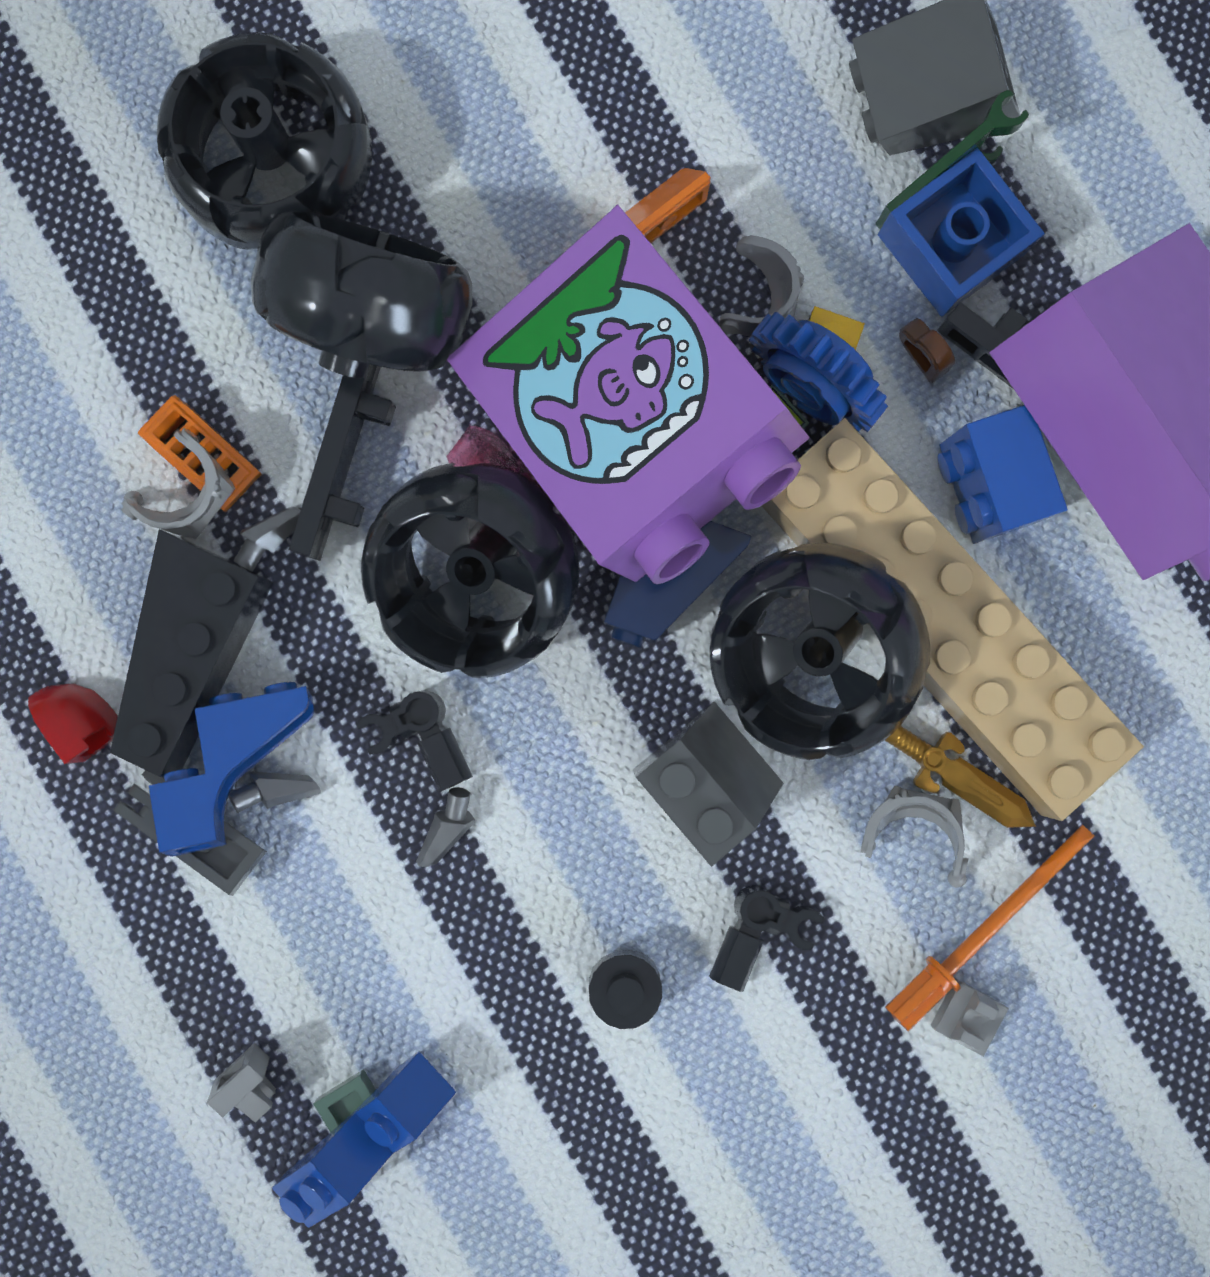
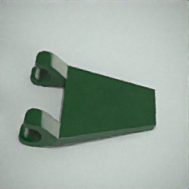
M1011 90L1000 93L989 108L984 122L889 202L877 220L876 226L881 229L890 212L978 147L980 150L987 137L1004 136L1018 131L1029 116L1027 110H1024L1016 118L1007 117L1002 111V106L1009 103L1014 93ZM998 146L992 153H982L990 164L993 165L1003 152V148Z

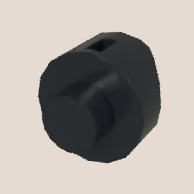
M633 950L615 951L602 957L593 966L589 977V1001L595 1014L607 1025L618 1029H633L649 1022L658 1011L662 999L660 973L654 961L644 953Z

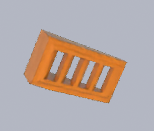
M173 395L140 428L138 435L201 491L205 485V473L203 472L201 475L196 470L202 464L198 457L191 451L184 459L179 453L186 446L174 436L168 442L165 441L186 419L187 422L180 431L186 428L195 435L200 432L205 436L199 444L209 454L216 448L222 452L216 461L224 471L232 463L239 467L230 478L235 486V490L221 507L223 511L227 512L262 473L185 401Z

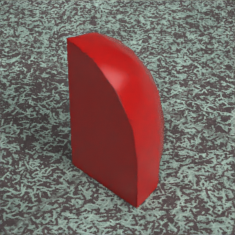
M74 683L57 684L44 687L28 697V707L34 722L64 764L85 762L113 741L118 715L94 690Z

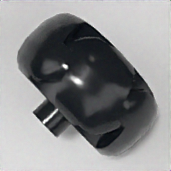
M262 32L236 34L215 41L201 50L199 63L178 71L167 87L160 105L157 121L158 152L163 160L164 175L170 189L177 200L202 228L231 246L245 250L258 249L259 241L270 221L277 215L285 212L305 211L344 220L351 206H357L364 194L371 171L372 140L359 99L339 68L327 57L302 42L300 47L274 34ZM274 91H281L286 98L296 99L299 94L309 97L322 111L329 130L317 129L289 137L273 109ZM220 119L243 156L229 160L209 170L203 162L205 146L210 133ZM287 161L298 172L306 176L304 179L307 185L284 199L272 203L253 205L246 198L256 168L265 171L274 170Z
M290 211L281 213L273 218L259 241L251 276V295L257 314L263 317L269 326L296 341L321 350L318 362L320 366L341 375L367 378L371 365L403 371L421 372L439 369L447 364L448 357L459 348L463 339L472 307V281L468 271L459 262L429 247L346 220L305 211Z
M455 463L436 466L414 476L381 507L375 521L369 527L361 559V580L367 604L376 602L382 629L397 648L411 659L434 671L444 673L458 669L472 678H488L506 674L527 664L547 649L551 641L561 630L575 602L580 577L577 545L568 522L553 512V502L545 491L522 474L503 466L479 463L456 467ZM467 518L478 521L470 531ZM417 531L435 548L450 556L446 564V573L450 582L440 586L435 591L429 588L431 585L429 579L425 575L421 576L414 560L411 541ZM496 579L527 594L534 595L529 607L515 619L495 621L492 616L482 615L479 618L470 616V595L486 592Z
M808 543L784 551L778 550L756 563L734 583L719 606L720 611L712 628L709 648L711 673L715 687L724 705H734L736 707L744 729L753 738L777 752L799 759L814 760L820 759L826 754L841 759L869 750L886 740L902 725L923 690L927 669L930 665V640L920 605L904 582L890 576L886 572L884 563L866 552L849 546L829 543ZM803 589L809 590L808 599L812 621L801 632L795 642L771 634H757V630L764 623L767 613L766 608L779 596L786 599L798 596ZM867 623L878 637L886 658L884 673L879 680L855 667L842 663L860 640L863 633V625ZM798 666L813 676L831 675L841 703L836 708H830L808 702L784 687L783 684L786 681L783 678Z

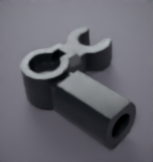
M417 691L410 693L403 701L390 707V714H368L356 722L358 729L376 724L382 730L381 741L367 749L370 755L390 750L395 745L399 735L404 739H408L419 734L422 741L417 744L439 792L473 777L451 728L445 729L442 724L446 708L444 701L434 692Z
M751 885L739 891L734 901V909L738 921L736 926H729L709 977L719 984L743 992L764 942L760 938L762 931L772 935H778L782 931L786 938L797 948L812 950L814 944L808 939L799 936L798 927L802 921L807 919L823 924L825 918L818 911L808 906H797L790 909L788 900L771 894L761 886Z

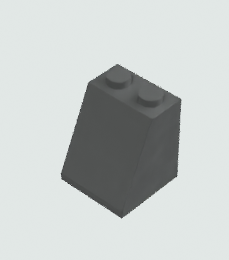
M942 0L852 39L857 58L849 61L850 72L859 93L866 92L870 108L862 112L865 130L870 142L878 141L889 156L967 137L984 122L989 108L1000 93L1006 90H1011L1014 93L997 24L987 0ZM1015 93L1009 103L1002 106L1003 113L1010 118L1020 116Z
M715 701L633 769L637 780L711 867L756 830L784 784Z

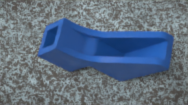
M295 682L276 683L265 687L264 695L243 699L241 693L222 694L210 698V706L195 708L205 774L199 775L196 768L181 769L166 773L164 775L165 782L149 785L159 853L173 857L227 845L224 831V811L229 793L235 783L246 772L313 717V698L306 686L297 688Z
M417 1052L399 1065L348 1118L274 1184L272 1189L280 1197L279 1203L283 1211L292 1220L304 1223L309 1228L350 1204L393 1153L418 1138L455 1095V1089L420 1052Z

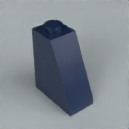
M709 521L701 528V531L709 540L707 550L690 568L665 583L654 584L647 574L637 582L621 575L604 620V625L614 628L611 638L637 648H641L644 640L654 643L748 547L752 536Z

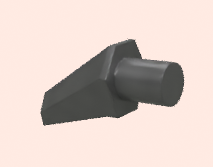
M291 506L241 530L240 534L247 539L235 557L234 562L253 572L265 550L267 549L274 553L276 548L295 530L301 509Z
M252 771L249 773L251 783L230 792L229 799L236 812L239 813L261 801L269 809L276 805L321 794V790L309 775Z
M460 787L449 789L446 809L435 813L434 820L416 860L419 867H429L437 864L475 823L474 817L467 811L470 799V792Z

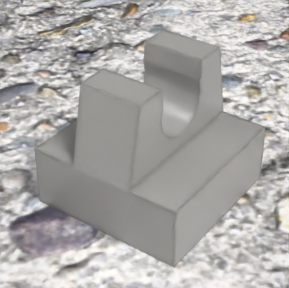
M955 978L961 989L958 992L952 989L947 993L930 1026L935 1031L984 1057L1009 1008Z
M255 1043L251 1045L214 1080L207 1104L222 1118L236 1107L254 1122H257L272 1108L273 1102L269 1098L276 1092V1088L265 1077L270 1057Z

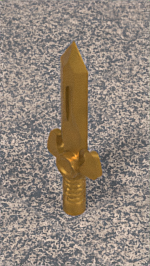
M900 726L885 740L912 759H915L921 766L913 780L916 787L931 793H937L940 786L931 779L930 775L931 771H935L942 778V785L1005 827H1036L1024 798L961 757L954 760L946 757L944 751L948 749L953 750L957 754H962L965 751L964 745L952 733L945 732L936 745L931 746Z

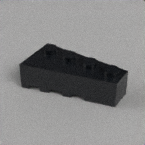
M159 529L112 741L111 754L159 777H163L166 773L183 769L199 736L195 708L210 706L209 699L219 695L274 583L273 581L179 536Z

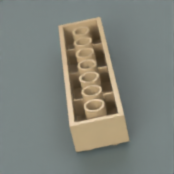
M846 418L841 420L838 425L798 459L801 468L794 480L776 497L762 505L763 509L797 546L808 543H829L861 550L882 561L886 566V572L890 576L899 579L909 587L920 605L929 633L930 665L927 669L924 687L1041 816L1059 821L1066 819L1144 747Z

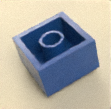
M977 147L890 212L877 235L942 318L960 302L965 301L1022 258L1045 233Z
M1025 405L968 423L939 444L941 453L938 454L937 460L940 473L947 484L952 483L959 502L955 505V516L958 525L965 535L970 534L973 544L1036 524L1068 511L1040 428Z

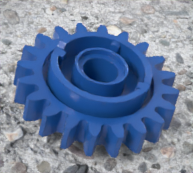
M774 312L772 316L767 314L752 332L749 342L754 345L752 351L763 358L760 363L763 365V371L768 380L781 394H788L796 401L797 407L811 417L829 425H838L841 420L846 418L858 432L861 429L868 432L888 408V405L884 402L887 396L877 390L880 384L873 379V373L866 361L846 341L827 328L808 320L797 321L789 314L784 318L778 312Z

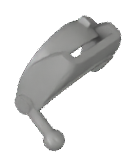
M753 235L742 237L737 242L736 251L754 262L767 278L771 291V308L768 314L772 316L774 312H778L784 318L788 314L794 317L800 288L804 282V275L800 272V267L796 265V259L787 249L772 240ZM725 313L721 315L719 325L726 335L741 334L751 337L752 332L764 317L751 318Z
M183 428L182 431L177 430L174 437L198 457L205 473V485L198 498L185 508L173 512H159L142 507V495L137 491H129L124 496L123 508L121 510L133 520L139 519L149 526L196 539L235 490V486L219 463L197 442L198 437L188 429Z
M894 786L885 802L875 810L869 819L862 841L861 852L866 853L865 857H872V852L876 848L875 840L890 822L905 817L923 818L938 825L948 835L955 854L954 870L949 872L948 882L955 888L962 887L967 881L965 874L968 858H963L965 840L959 799H948Z

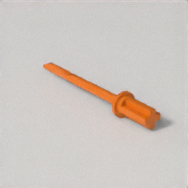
M1082 824L941 964L933 957L928 956L925 959L928 965L885 1006L892 1017L909 1032L949 991L953 989L958 992L961 986L953 975L1095 835Z

